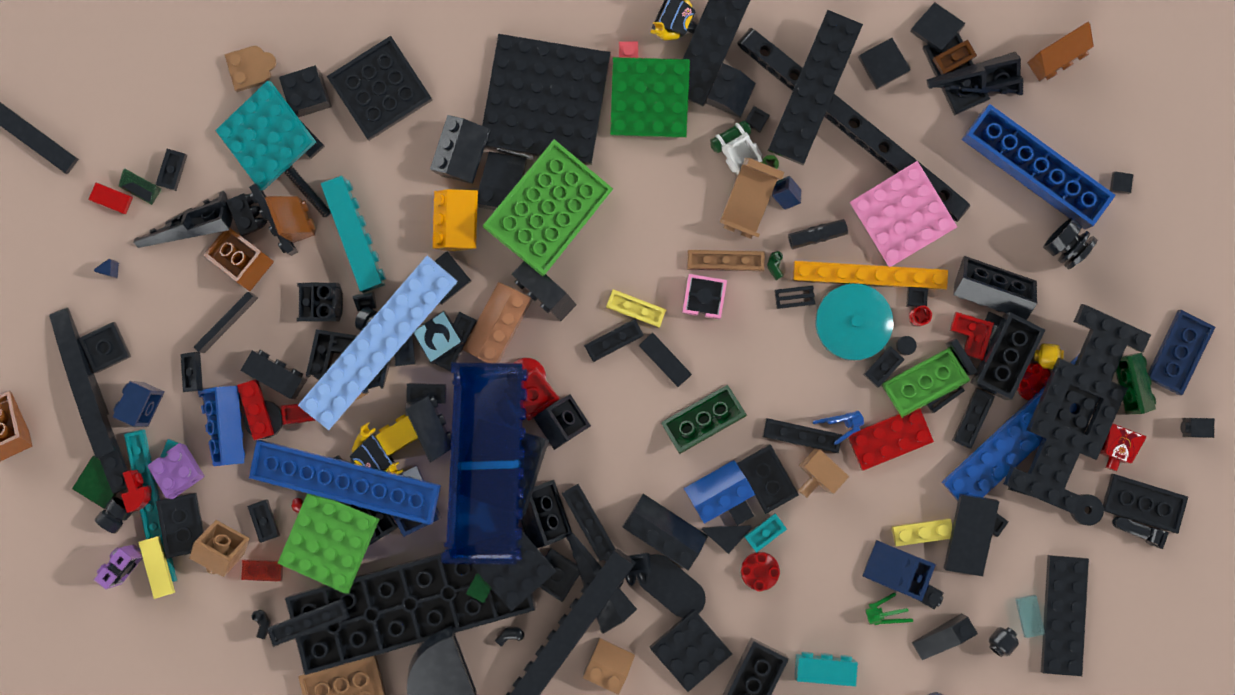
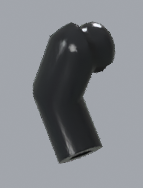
M263 610L254 611L252 613V620H255L259 625L256 637L266 639L267 627H270L271 624L270 619Z
M506 627L495 641L502 647L508 639L521 641L525 634L519 627Z

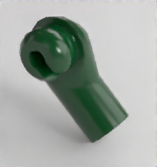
M780 251L773 252L769 256L767 267L776 281L784 276L779 269L780 262L783 259V254Z

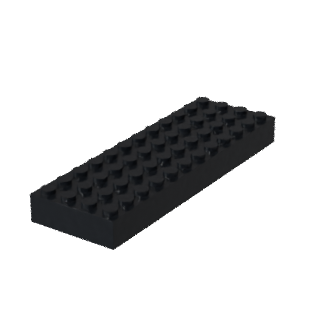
M508 534L356 576L349 593H343L324 585L286 597L285 601L290 619L340 599L344 600L350 616L348 619L295 638L304 674H312L425 642L432 635L449 627H453L454 632L457 633L535 611L536 603L533 593L512 611L492 588L484 603L466 594L477 574L473 565Z

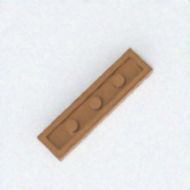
M688 250L687 270L764 271L765 251Z

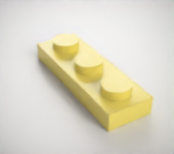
M951 519L892 526L894 545L903 546L950 539L952 531Z

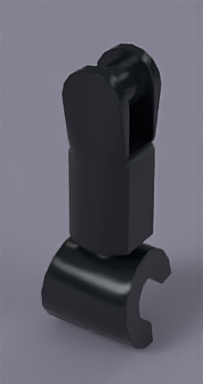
M1115 517L1112 520L1115 528L1146 539V543L1159 549L1164 548L1169 532L1153 527L1149 528L1123 517Z

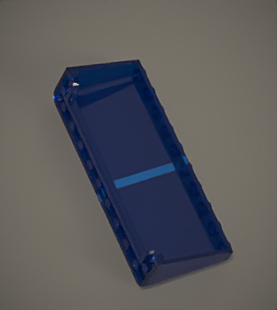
M452 363L451 373H454V380H452L454 396L446 543H444V547L448 548V550L446 549L445 552H442L441 563L517 564V560H521V548H518V540L522 538V528H519V520H522L523 510L522 507H519L520 499H523V487H520V479H524V467H521V459L525 458V448L522 447V440H525L526 431L525 428H522L523 420H526V408H523V400H527V389H524V381L528 379V371L524 369L522 363Z

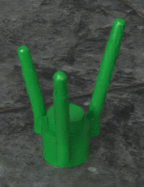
M892 593L876 603L869 604V609H865L870 625L913 622V619L884 618L908 612V608L884 613L881 607L877 608L879 605L895 597L896 593Z

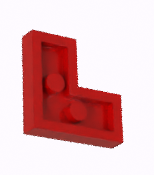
M955 312L950 331L968 336L964 351L968 357L983 360L994 323Z

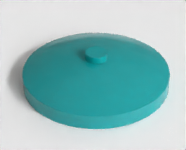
M846 284L832 290L821 301L815 319L816 332L823 346L833 355L845 360H863L877 354L889 341L893 330V314L887 300L877 290L863 284Z

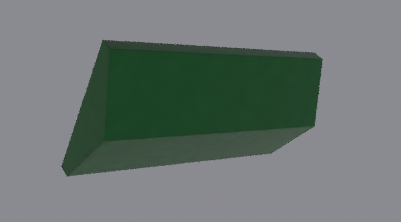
M726 385L662 421L661 424L676 450L681 454L746 417L747 414L730 387Z

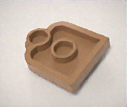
M251 46L224 54L236 92L263 85L266 81L270 80V71L276 66L274 55L264 52L258 46Z

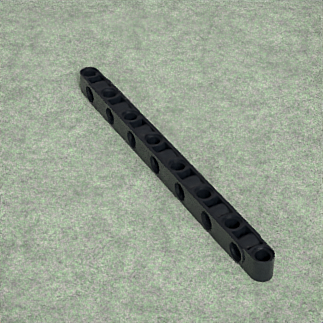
M749 28L737 42L738 46L793 91L797 80L791 79L789 74L795 73L799 78L802 67L755 29ZM760 50H767L769 55H761ZM836 94L833 95L824 117L894 174L917 161ZM849 121L856 122L857 128L850 127ZM879 145H884L887 148V152H881ZM919 162L937 194H945L946 201L942 202L952 219L958 222L970 208V204Z

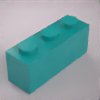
M802 652L801 655L796 654L794 678L797 682L856 687L858 662L849 655H841L840 658H835L832 654L821 653V656H813L811 652Z

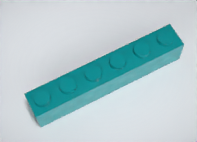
M339 176L320 183L360 292L366 293L385 286L384 280L386 276L383 269L378 267L377 262L380 260L377 252L371 248L370 244H373L370 234L366 233L364 229L366 222L363 215H359L357 210L360 206L357 198L352 196L351 191L353 187L350 180Z

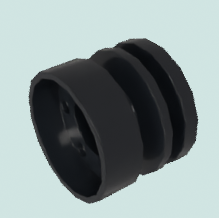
M1069 218L1048 238L1043 246L1052 256L1062 252L1058 261L1060 263L1065 262L1064 266L1068 270L1082 262L1090 254L1098 241L1094 236L1089 238L1090 232L1088 231L1078 235L1082 225L1074 218Z

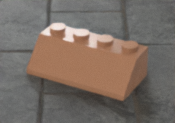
M498 282L462 350L497 367L532 299Z

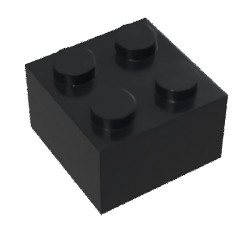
M316 65L279 77L286 102L298 118L332 107L321 71Z

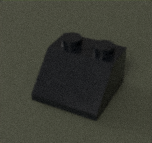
M723 63L706 104L741 118L756 83L742 71Z
M571 394L533 417L554 450L591 427Z

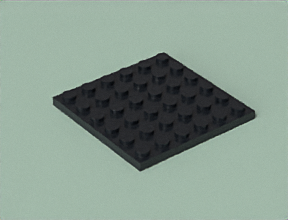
M498 34L482 126L490 129L485 147L541 156L555 139L582 163L592 165L611 52Z

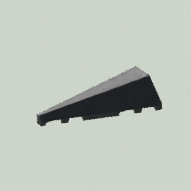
M221 191L216 199L212 201L209 199L204 200L203 206L194 209L190 208L166 221V225L159 230L153 228L150 230L151 234L135 238L133 243L138 248L230 230L233 217L226 202L228 200L226 193Z
M570 533L566 538L570 543L573 558L576 560L579 568L578 572L584 586L587 582L591 584L594 580L593 573L601 565L575 534ZM619 587L596 617L600 626V632L603 634L622 624L637 610Z

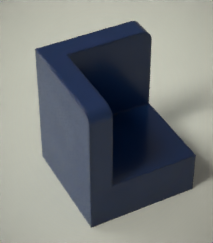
M788 176L776 182L772 196L786 210L801 204L802 190L791 176Z

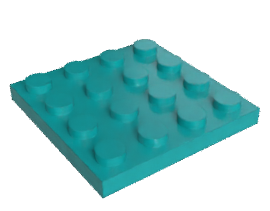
M266 81L215 130L252 181L260 186V191H264L316 143L271 81Z

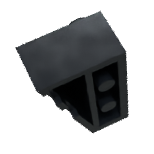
M523 261L512 273L516 279L514 283L522 290L526 288L529 291L527 295L534 301L538 299L542 303L540 307L547 313L551 312L560 321L576 306L571 297L548 275H540L526 262Z

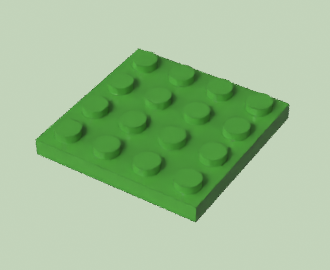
M307 493L278 564L343 593H349L379 519L339 501Z

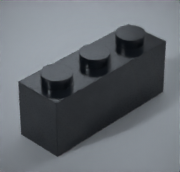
M252 350L240 371L289 399L296 400L307 379L302 377L303 373L294 368L292 371L286 368V363L279 359H276V361L270 359V354L263 350H259V352Z

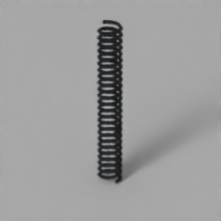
M291 165L285 171V174L301 190L300 192H303L302 194L318 210L322 217L329 216L331 214L330 208L322 202V199L312 190L313 188L308 186L307 181L302 179L303 177H300L301 174L295 168H292L293 165Z

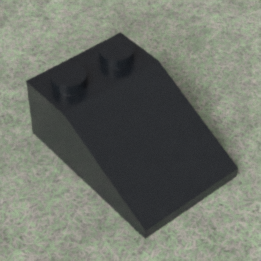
M489 151L479 186L477 206L479 208L496 210L524 176L527 158Z

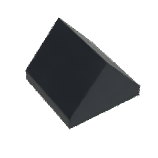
M374 292L353 296L357 311H361L365 307L377 308Z

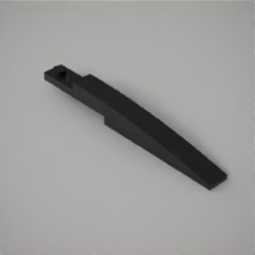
M64 308L49 314L54 335L94 455L100 459L113 494L128 489L123 473L127 472L128 469L107 415H109L97 380L78 340L80 336L69 308Z

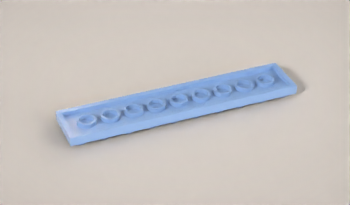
M427 255L298 406L329 430L458 281Z

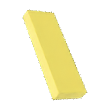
M614 289L606 305L608 309L660 328L666 312L664 308Z
M160 536L139 542L154 599L175 593Z

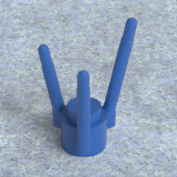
M855 411L845 415L815 420L813 424L826 422L833 424L844 421L846 427L851 428V430L834 442L837 445L853 433L860 431L859 426L864 425V419L860 411Z

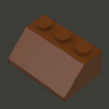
M1089 21L1041 50L1027 62L1039 82L1044 78L1047 81L1058 74L1056 71L1060 68L1064 71L1073 65V60L1078 58L1080 61L1089 55L1088 51L1094 47L1091 24Z

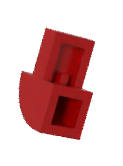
M138 470L124 472L123 476L128 492L121 494L126 512L130 513L141 510L150 501L152 488L151 486L143 487V477Z

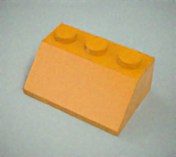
M453 189L434 191L432 249L444 251L476 249L478 191Z

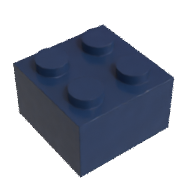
M129 381L122 390L123 396L114 407L115 413L113 417L133 427H149L165 391L145 382Z

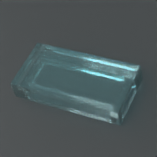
M1030 595L1016 598L1024 637L1044 635L1045 631L1037 596Z

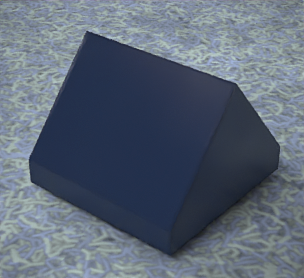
M107 259L94 268V271L117 278L119 263L115 260Z

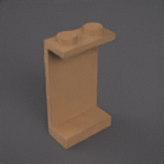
M745 158L720 219V223L725 224L723 228L732 232L735 229L742 231V236L752 239V236L759 237L760 234L756 233L777 179H782L784 172L754 159Z

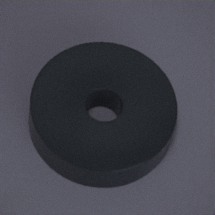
M1080 495L1081 497L1074 514L1071 513L1072 518L1082 525L1091 526L1097 524L1104 514L1102 502L1094 495ZM1088 506L1089 512L1085 513V507Z

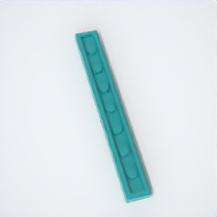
M139 430L126 433L124 438L131 470H138L142 475L143 487L151 486L152 488L150 501L140 510L145 537L147 540L160 536L164 549L156 501L160 500L156 480L147 467L152 460L146 431ZM168 558L166 560L172 582H175L177 577L173 559Z

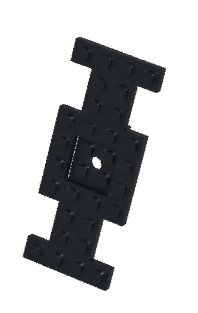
M1085 304L1080 305L1073 321L1090 329L1074 365L1057 358L1027 427V431L1043 438L1030 469L1026 473L1010 467L1003 483L1008 487L1074 514L1081 496L1066 490L1065 487L1080 454L1097 460L1128 388L1112 382L1127 346L1139 352H1144L1151 337V334ZM1075 403L1077 409L1074 413H1071L1070 406Z

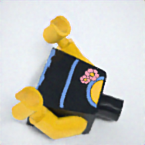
M664 0L653 22L652 29L654 30H651V34H657L664 41L677 40L685 36L687 31L694 34L698 23L692 21L696 11L692 8L691 2L689 0Z
M369 422L363 425L351 449L352 454L350 458L353 463L394 474L402 473L403 470L398 471L396 468L397 464L400 463L395 462L391 455L387 456L376 438V434H372L376 429L369 430Z

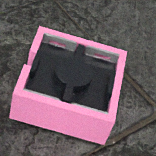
M689 274L682 313L695 316L698 313H702L707 318L720 320L727 280Z

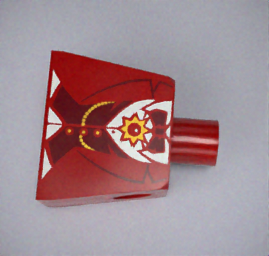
M1112 424L1100 452L1101 455L1109 457L1105 468L1117 472L1120 462L1131 464L1147 436Z

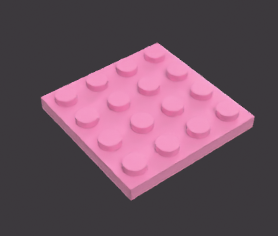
M918 161L850 201L851 206L889 267L957 228V225Z

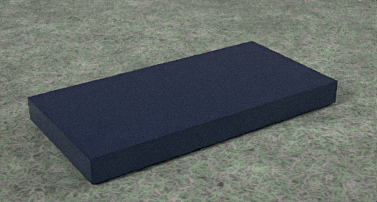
M1178 310L1147 373L1151 381L1178 395H1183L1214 332L1215 326L1183 310Z

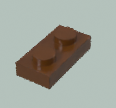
M967 39L934 57L933 61L942 75L976 58L977 54Z

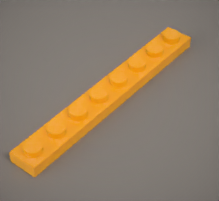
M794 261L793 281L856 283L875 286L946 290L948 270Z

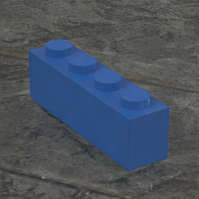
M238 386L214 387L198 391L199 397H203L204 405L201 406L202 414H206L208 420L207 424H205V429L211 435V440L208 443L213 467L244 463L245 450L243 449L242 440L244 433L241 428L242 413L239 405L240 393Z

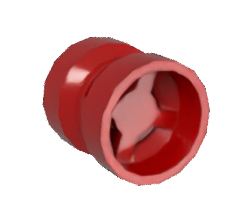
M926 306L916 307L909 313V321L914 326L928 324L932 319V312Z

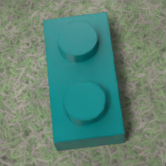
M774 513L744 537L757 553L786 531L787 528L776 513Z

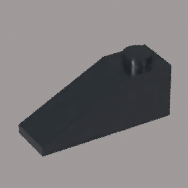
M961 613L913 641L912 644L920 658L924 660L958 646L978 633L969 617Z

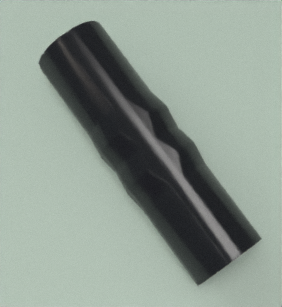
M844 219L820 224L788 234L789 244L793 250L848 235V227Z

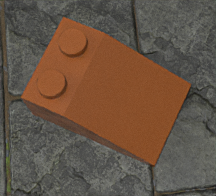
M298 196L265 197L280 236L295 243L315 235L313 230L316 227L312 218L309 219L307 212L309 208L305 200L302 201Z
M231 228L230 230L222 231L203 255L248 291L254 288L275 262Z
M11 391L0 395V461L33 447L29 429Z

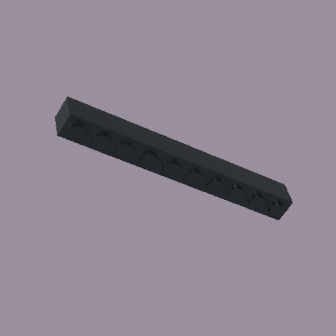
M618 548L614 552L611 550L604 558V561H606L602 568L599 566L592 575L594 580L591 584L589 582L585 584L581 590L583 593L581 598H575L569 606L572 609L568 615L564 614L558 622L560 627L557 631L554 629L546 638L549 640L545 647L541 645L535 653L538 656L534 662L530 661L524 668L526 674L523 678L520 676L512 685L515 689L512 693L507 692L506 695H540L636 564L633 559Z

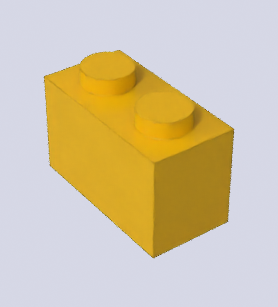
M405 414L398 417L394 425L389 426L388 424L378 430L380 433L376 435V438L387 456L396 453L418 439L409 417Z

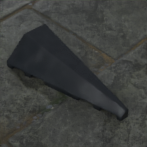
M1012 52L927 79V85L929 89L934 87L943 88L944 90L960 89L967 92L989 93L990 91L1000 92L1001 94L1016 93L1017 95H1023L1021 58L1016 52Z

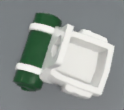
M744 120L736 123L725 132L717 134L710 140L711 148L716 153L723 152L726 155V163L730 170L737 175L745 158L762 162V153L758 145L751 141L749 137L751 128Z

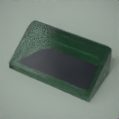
M125 168L122 171L118 185L120 188L153 205L162 189Z

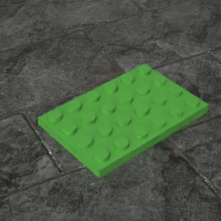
M554 139L482 227L540 275L544 276L611 193L613 188Z

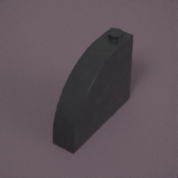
M453 627L432 635L417 649L409 665L407 695H477L476 687Z

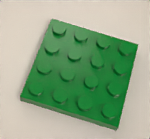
M613 57L610 135L687 138L690 59Z

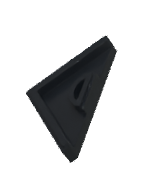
M752 526L703 527L701 530L729 554L751 530Z

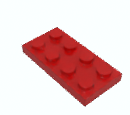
M920 408L902 418L900 414L862 428L848 437L861 471L934 442Z

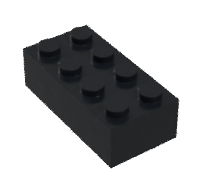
M1011 312L1003 314L986 349L984 359L981 360L977 368L978 372L974 374L970 383L1004 400H1012L1044 335L1045 329Z
M751 637L723 695H772L789 658L780 651Z

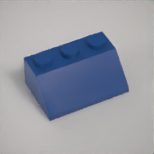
M735 460L684 488L704 524L755 495Z

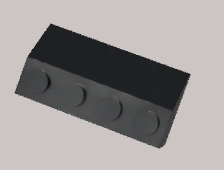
M964 256L954 283V295L961 299L975 302L978 305L990 307L998 312H1011L1027 320L1037 305V281Z
M644 493L622 525V528L688 571L708 538V535Z

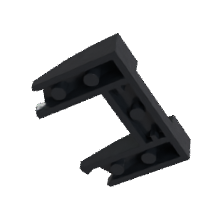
M316 329L306 377L309 378L312 375L317 380H320L330 368L334 353L342 354L357 335ZM391 359L362 391L363 394L369 393L368 389L378 386L381 389L384 388Z

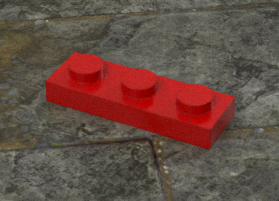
M254 379L238 384V390L253 440L256 441L274 435L259 381Z

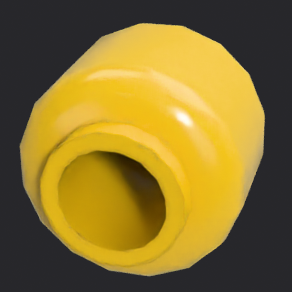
M1043 343L1040 345L1039 350L1035 351L1034 361H1038V364L1044 369H1053L1057 358L1063 359L1064 350H1061L1057 344Z

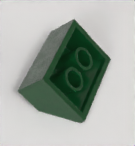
M1142 352L1122 356L1115 372L1118 384L1128 388L1122 401L1126 415L1144 414L1156 410V398L1151 390L1152 381L1146 370L1147 360Z

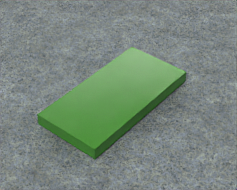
M948 348L885 381L882 387L902 418L970 382V378L951 349Z

